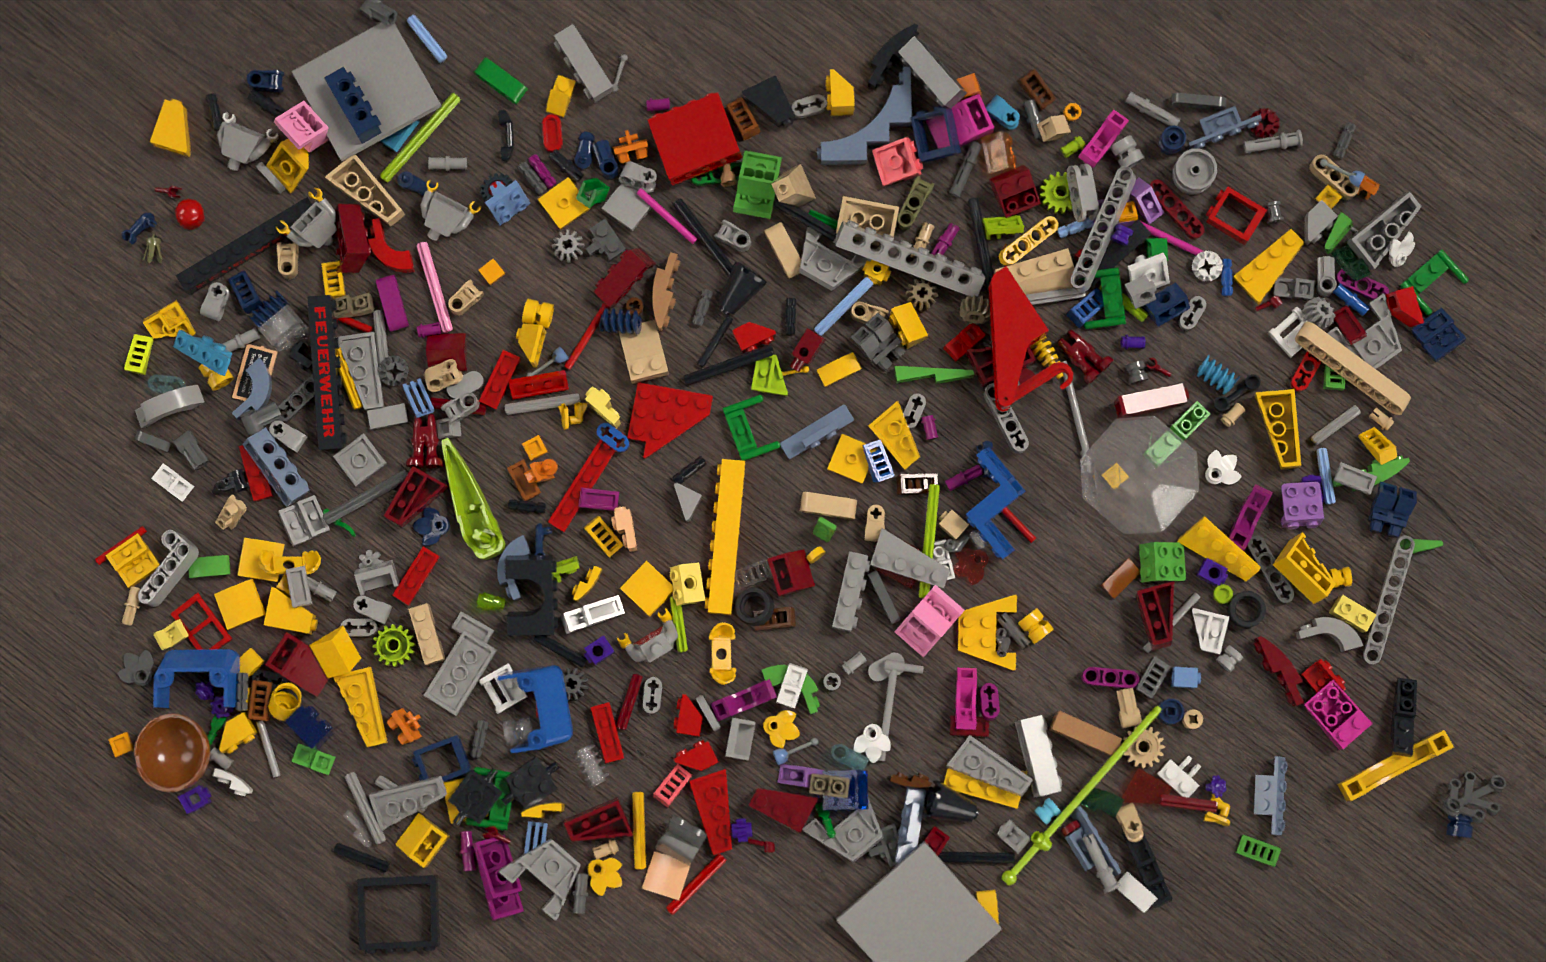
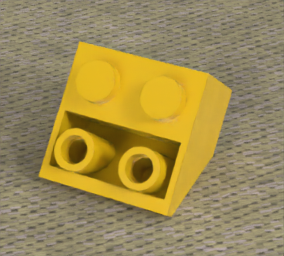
M830 69V75L826 76V92H830V94H827V110H831V116L854 115V87L834 69Z
M911 302L891 309L888 320L892 328L897 329L899 334L897 337L901 340L902 346L905 345L908 349L928 339V334Z
M418 813L395 845L423 868H427L450 835Z

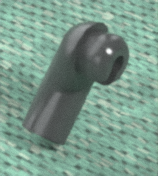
M999 628L996 631V641L999 645L997 655L1005 657L1011 641L1007 631L1004 628Z

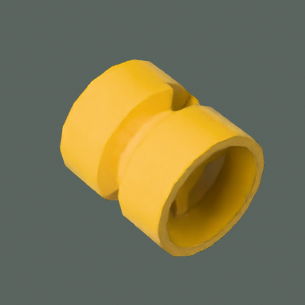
M527 299L522 323H537V325H543L544 328H549L553 317L554 304L546 302L539 304L537 300Z
M203 364L199 366L203 376L209 377L208 384L213 391L225 387L234 379L228 369L226 375L221 376Z
M1038 608L1018 622L1024 632H1029L1028 637L1034 644L1054 629L1048 621L1043 620L1044 616Z

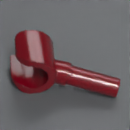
M155 187V192L166 193L170 197L177 199L181 198V196L176 195L177 190H182L180 187Z
M1274 296L1266 303L1255 307V310L1257 312L1270 305L1276 309L1283 302L1278 296Z
M1149 358L1151 362L1155 363L1153 367L1146 364L1149 371L1157 370L1168 377L1171 376V372L1157 365L1155 358Z
M495 826L485 828L489 832L483 834L486 840L496 838L510 844L511 840L500 835Z
M751 838L748 840V843L764 846V852H775V844L771 841H758Z

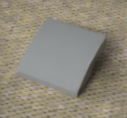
M621 184L604 204L602 210L631 231H634L652 207L636 194L639 190Z
M315 495L278 511L293 547L330 530L328 524L323 519V512Z

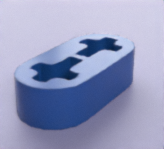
M602 423L598 426L597 435L603 442L620 453L628 450L629 440L624 434L609 423ZM610 428L609 433L613 436L611 438L608 435L601 436V429ZM614 438H617L619 441L624 439L625 447L620 446L617 448Z

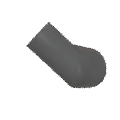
M962 533L957 540L948 539L944 543V548L948 552H960L968 542L969 537Z

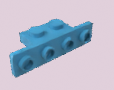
M183 330L178 331L173 345L175 349L221 376L226 375L232 352L228 351L225 345L213 342L214 339L208 336L199 338L193 337Z

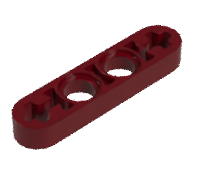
M1153 180L1149 184L1152 189L1154 188L1153 185H1159L1162 194L1167 192L1161 200L1159 199L1161 194L1158 191L1155 192L1162 209L1189 238L1199 239L1205 230L1203 224L1163 181ZM1166 198H1172L1175 205L1169 208L1165 205L1164 201ZM1185 212L1188 218L1186 221H1180L1177 218V214ZM1192 219L1193 222L1191 223V225L1194 228L1199 227V234H1192V227L1188 225V227L1186 228L1184 225L1188 224V222Z

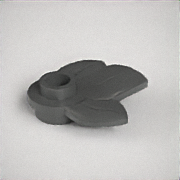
M145 650L140 657L132 653H125V669L117 673L120 679L126 683L135 682L139 686L148 685L152 680L151 669L154 665L151 653ZM141 673L146 674V678L144 680L140 679Z

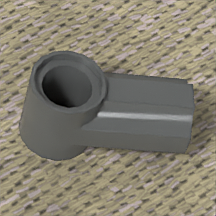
M365 0L359 9L366 17L372 20L375 18L387 26L394 24L397 20V12L384 5L380 0Z
M273 402L258 410L247 411L240 418L247 434L251 435L261 431L264 428L263 426L282 418L276 403Z
M190 430L173 440L178 450L185 455L194 470L204 467L209 462L199 447L198 440Z

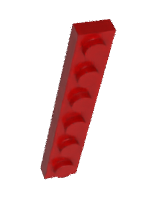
M607 427L602 435L603 437L604 435H608L610 438L613 436L609 433L610 428ZM614 438V441L617 443V448L620 446L623 439L619 441L617 438ZM601 439L548 521L549 524L564 533L581 508L578 507L580 489H593L616 452Z

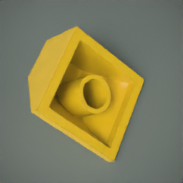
M286 139L279 144L266 167L290 193L294 192L309 169L308 151L304 147L298 150L289 139Z
M522 324V328L517 330L516 339H519L518 343L533 368H537L546 330L543 325Z

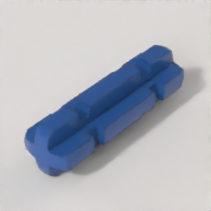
M1222 259V295L1231 296L1233 294V287H1231L1232 269H1230L1232 267V260Z

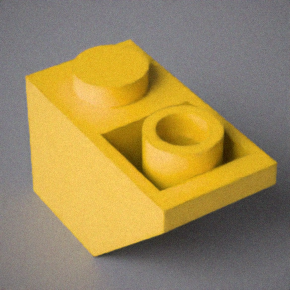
M243 712L226 722L219 748L221 753L227 752L230 754L238 749L237 745L242 742L247 744L255 739L254 735L258 732L252 721L248 719L247 713Z

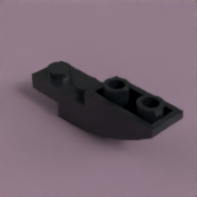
M913 24L898 32L878 51L871 61L870 68L875 71L868 81V88L875 90L876 86H881L885 79L883 74L886 70L889 71L894 63L892 59L900 62L902 56L898 51L913 36L918 37L917 24Z
M1397 678L1390 740H1392V755L1412 757L1417 680Z

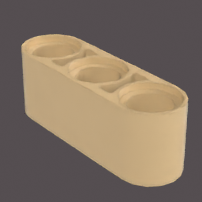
M1325 155L1316 156L1310 163V171L1325 185L1330 184L1343 196L1342 199H1352L1358 193L1359 188L1350 183L1349 176L1327 166L1319 169L1316 166V162L1322 159H1326L1328 163L1338 168L1340 167ZM1330 174H1336L1338 181H1333L1330 178ZM1345 186L1351 187L1353 193H1347L1345 191Z
M780 222L764 230L765 236L788 279L799 274L801 258L783 224Z
M802 492L800 512L854 520L857 500Z

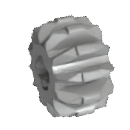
M566 230V235L559 232L560 239L557 237L553 239L556 244H553L552 248L557 249L554 255H560V261H563L566 257L567 262H570V257L572 256L574 260H578L576 253L582 255L583 251L580 248L585 247L584 243H580L583 240L582 237H576V231L571 235L569 230ZM571 243L572 248L568 247L566 250L564 245Z
M1313 298L1304 305L1302 312L1305 316L1303 319L1324 329L1334 322V308L1330 307V302L1327 303L1325 298Z

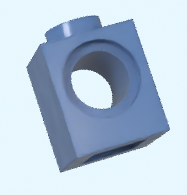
M1172 668L1171 687L1197 688V684H1200L1201 673L1198 672V668Z

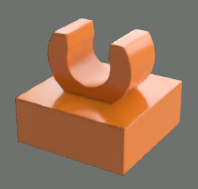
M1364 176L1357 194L1362 190L1367 191L1365 199L1368 200L1371 194H1376L1380 184Z

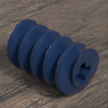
M277 290L275 291L276 298L271 295L269 296L270 303L265 300L263 301L264 308L258 305L259 312L251 311L253 317L250 318L263 332L266 331L264 325L271 327L270 320L277 322L276 315L283 317L281 310L289 312L287 305L290 304Z
M608 308L604 309L600 318L601 332L605 330L606 332L613 331L618 333L620 330L622 334L626 332L633 334L635 332L636 335H639L641 332L642 319L638 316L637 310L634 311L633 315H631L630 310H627L624 315L622 309L619 310L618 314H616L614 308L611 314H609Z

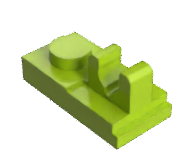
M1020 215L1007 218H983L986 238L990 240L991 234H996L997 239H1000L1001 234L1024 233V225Z
M577 556L557 562V573H554V577L557 578L558 583L561 582L560 573L572 574L580 568Z

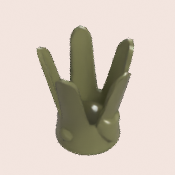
M154 234L152 238L146 239V250L143 260L148 249L147 262L151 263L155 249L158 262L161 263L163 260L160 249L161 239L154 238Z

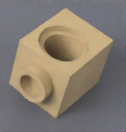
M1064 115L1050 116L1037 124L1044 142L1058 140L1071 132Z
M953 510L949 513L945 511L938 519L940 521L938 526L953 540H956L969 525Z

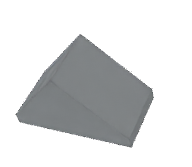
M676 483L674 487L685 520L689 522L702 499V495Z

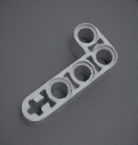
M993 382L985 389L984 398L1011 450L1017 454L1023 453L1028 447V438L1011 406L1004 415L997 412L995 398L990 397L988 394V390L994 389ZM1009 422L1013 423L1016 427L1015 431H1008L1005 427L1006 424ZM1018 432H1019V435H1017L1018 441H1019V442H1022V441H1023V443H1024V444L1022 445V448H1020V446H1017V447L1015 446L1017 440H1016V438H1015L1014 435H1016Z
M173 530L165 531L161 539L163 545L171 552L138 593V599L143 604L152 607L159 606L199 555L198 548L190 540Z

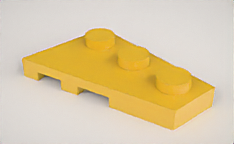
M896 401L868 426L881 439V442L904 470H906L920 458V454L899 401Z

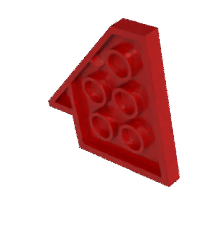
M638 382L627 438L646 442L643 458L647 459L710 416L713 396Z

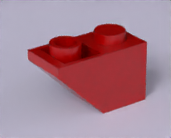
M1413 286L1385 295L1386 303L1392 316L1408 327L1424 323Z
M751 322L732 330V334L742 353L756 350L757 346L761 344L768 345L775 341L774 338L776 337L775 330Z
M683 694L682 698H678L677 709L680 710L679 717H675L673 728L677 729L676 733L700 737L703 717L688 696Z
M704 740L693 745L694 749L688 752L684 749L676 753L677 757L674 758L675 763L700 771L719 763L709 741L705 743Z

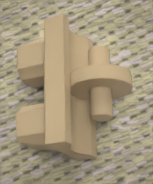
M231 495L215 523L223 530L227 527L230 529L235 528L241 516L246 512V505L243 501L236 500L235 496Z

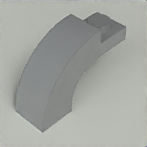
M1321 617L1312 619L1313 627H1311V624L1301 626L1300 631L1295 632L1297 640L1317 634L1328 635L1338 643L1341 652L1363 646L1356 631L1345 622L1335 618Z

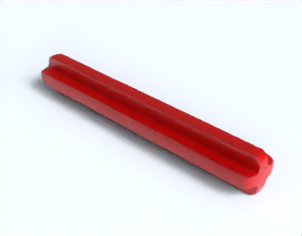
M718 854L681 892L680 899H674L666 907L667 911L672 915L675 914L726 862V859L721 854Z

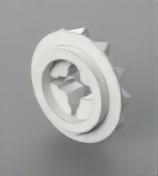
M1203 251L1197 254L1192 262L1193 273L1202 281H1212L1218 278L1222 272V260L1219 255L1212 251ZM1205 259L1209 264L1213 265L1210 268V274H1208L1206 269L1201 268L1205 264Z

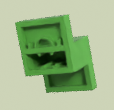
M744 151L733 212L771 218L775 199V192L771 184L779 176L782 157Z

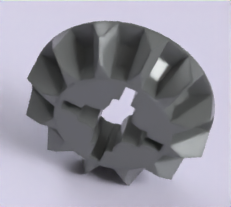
M392 355L386 357L380 363L378 372L380 379L385 384L395 386L401 385L404 380H407L409 369L407 362L403 358ZM396 366V369L400 370L401 372L395 373V376L393 377V374L388 372L387 370H392L393 367Z

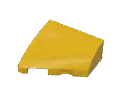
M177 300L148 316L143 321V324L153 338H162L163 336L176 337L179 330H183L190 335L196 334Z

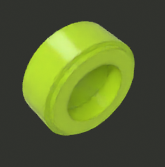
M1225 584L1217 586L1213 591V598L1219 604H1226L1233 597L1232 589Z

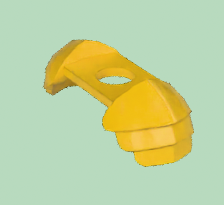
M265 550L260 554L258 566L264 572L272 575L286 574V568L283 566V563L290 561L294 564V568L305 566L308 575L318 570L321 557L317 551H304L302 557L275 556L273 551Z
M725 622L714 626L709 635L712 652L710 674L721 685L734 681L736 677V668L731 667V640H735V630L732 625ZM719 648L726 651V657L723 660L718 659L716 656Z

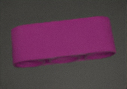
M395 275L376 279L390 332L409 327Z
M1089 667L1083 670L1081 680L1086 685L1129 689L1138 684L1139 676L1131 670ZM1087 671L1095 673L1094 681L1086 679ZM1107 673L1114 675L1115 680L1113 683H1108L1105 680ZM1127 674L1132 675L1134 678L1132 685L1125 683L1124 678Z

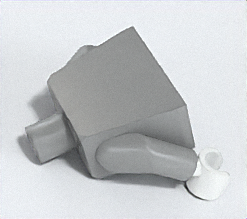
M227 112L223 114L225 122H222L217 133L219 146L222 149L221 154L230 157L227 167L232 170H238L241 162L246 164L255 161L267 151L271 142L278 140V133L274 137L269 136L272 133V129L267 131V138H264L265 135L236 124L234 114L231 119H227Z

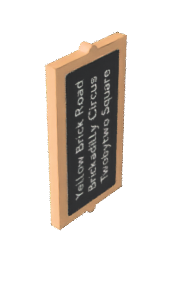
M247 344L232 398L246 401L250 396L252 380L245 370L258 358L263 360L270 375H272L278 354L277 351L266 349L264 346L258 347Z

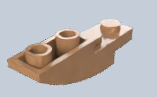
M670 252L665 270L657 268L654 278L653 310L659 331H663L664 327L667 328L670 321L668 316L669 310H673L676 299L673 298V292L668 291V289L673 287L675 279L672 276L674 271H678L680 261L678 260V254Z

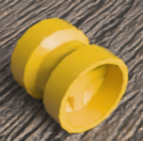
M1343 567L1341 570L1336 568L1329 569V574L1335 582L1333 588H1337L1339 585L1352 586V574L1349 567Z

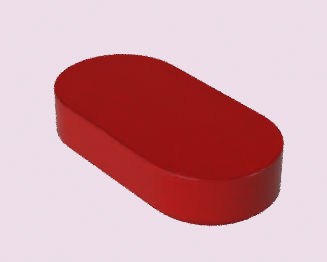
M550 114L545 116L542 121L543 143L547 151L554 153L555 149L559 151L563 146L562 125L558 116Z

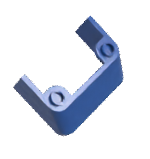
M170 650L165 654L154 675L153 707L169 708L170 685L174 681V672H210L209 679L211 684L215 687H224V707L236 708V702H238V699H236V684H238L237 673H240V657L235 650Z
M549 665L505 672L497 676L498 680L517 678L519 688L526 692L534 691L541 729L530 732L528 743L518 744L510 749L511 753L542 749L571 739L573 728L563 672L560 667Z

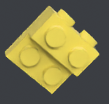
M592 386L585 394L587 396L585 398L587 404L617 429L621 424L620 416L611 407L610 396L603 389L597 390Z

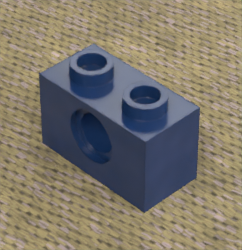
M1177 283L1156 293V300L1144 305L1148 316L1157 327L1190 309L1188 297Z

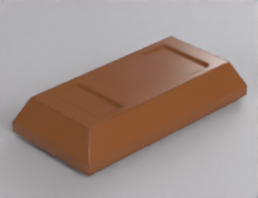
M524 459L507 468L524 501L541 493L535 481L533 483L527 481L524 473L529 471V468Z

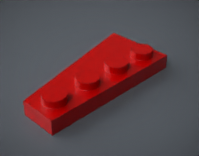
M726 769L689 781L713 855L732 849Z

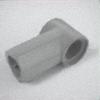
M1330 256L1317 258L1316 291L1319 295L1326 297L1336 288L1334 258ZM1322 283H1328L1330 290L1324 289Z

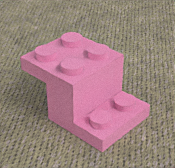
M305 101L279 115L274 120L276 126L298 150L304 147L310 153L329 141L327 136L329 127Z
M935 585L896 629L895 633L924 657L965 610Z

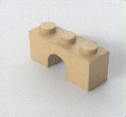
M426 603L410 608L409 613L424 664L429 666L445 661L446 658L436 633L435 621L430 605Z

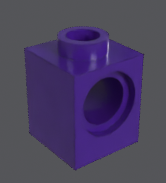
M1206 558L1196 577L1217 587L1225 583L1228 574H1226L1228 568ZM1211 568L1216 569L1218 572V576L1215 579L1209 575Z
M604 635L584 648L586 650V653H584L589 663L594 662L595 665L615 653ZM596 646H601L604 650L603 654L599 657L593 654V649Z

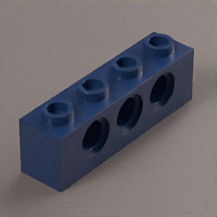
M343 66L324 77L362 144L382 133L379 128L382 124L377 115L372 116L370 113L373 109L368 100L363 101L362 97L365 95L360 86L355 87L354 82H356V79L351 71L347 73Z

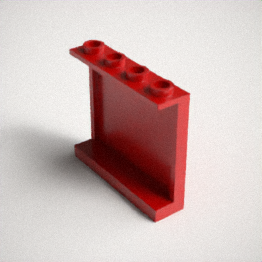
M718 92L709 93L704 98L691 100L684 106L673 107L666 113L655 114L648 119L672 186L743 158Z

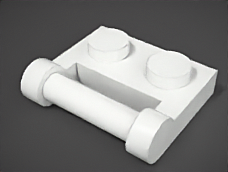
M1295 307L1292 313L1275 329L1272 328L1268 332L1290 358L1302 348L1295 341V337L1304 322H1308L1306 319H1303L1305 315L1298 307ZM1298 319L1301 323L1283 339L1280 334Z
M509 663L479 680V683L485 687L494 703L497 714L528 697L525 691L519 688L517 678L498 680L497 676L513 671ZM494 678L507 700L504 704H502L490 682Z

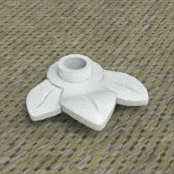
M1408 232L1402 242L1393 239L1391 243L1389 262L1394 267L1404 264L1406 257L1414 249L1415 242H1413L1414 237L1411 232Z
M1217 450L1212 452L1207 460L1208 468L1205 472L1207 481L1211 484L1222 482L1226 485L1239 481L1242 476L1234 471L1237 456L1226 455L1221 457ZM1213 471L1217 472V478L1212 477L1211 473Z
M870 724L864 729L863 734L856 738L854 753L860 754L865 752L868 759L875 763L880 759L882 751H890L891 743L889 738L882 734V729L878 725ZM876 731V736L872 738L871 733Z

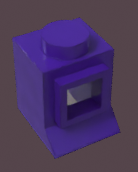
M199 785L178 796V799L186 813L192 814L210 804V797L212 795L207 787Z

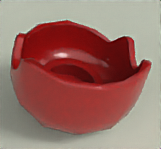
M185 199L176 206L175 217L179 225L184 229H196L204 222V209L197 200Z

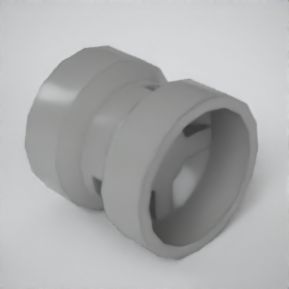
M1228 645L1225 653L1220 655L1216 661L1225 670L1232 672L1234 665L1239 663L1243 656L1232 646Z

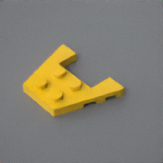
M1017 595L966 609L958 618V651L1015 671L1016 653H1006L1005 657H1000L996 652V612L1017 613Z

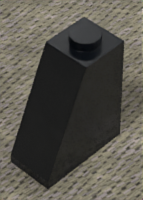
M776 75L742 91L743 99L778 128L781 126L785 128L794 123L795 113Z

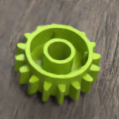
M1056 172L1055 177L1050 174L1048 177L1049 181L1044 179L1043 184L1045 186L1040 187V190L1044 192L1040 194V198H1044L1042 204H1047V210L1053 209L1055 214L1058 211L1064 214L1066 209L1071 212L1073 208L1067 172H1064L1063 176ZM1056 190H1063L1065 196H1058Z
M392 624L391 629L384 626L385 631H378L379 637H374L377 643L372 645V647L377 649L374 655L381 656L379 658L380 662L386 660L385 665L389 666L392 662L393 666L397 667V662L404 665V659L411 660L408 655L409 653H415L411 650V647L416 646V644L411 642L414 636H408L409 629L403 631L402 625L396 629L395 624ZM397 640L399 646L396 650L392 651L390 643Z

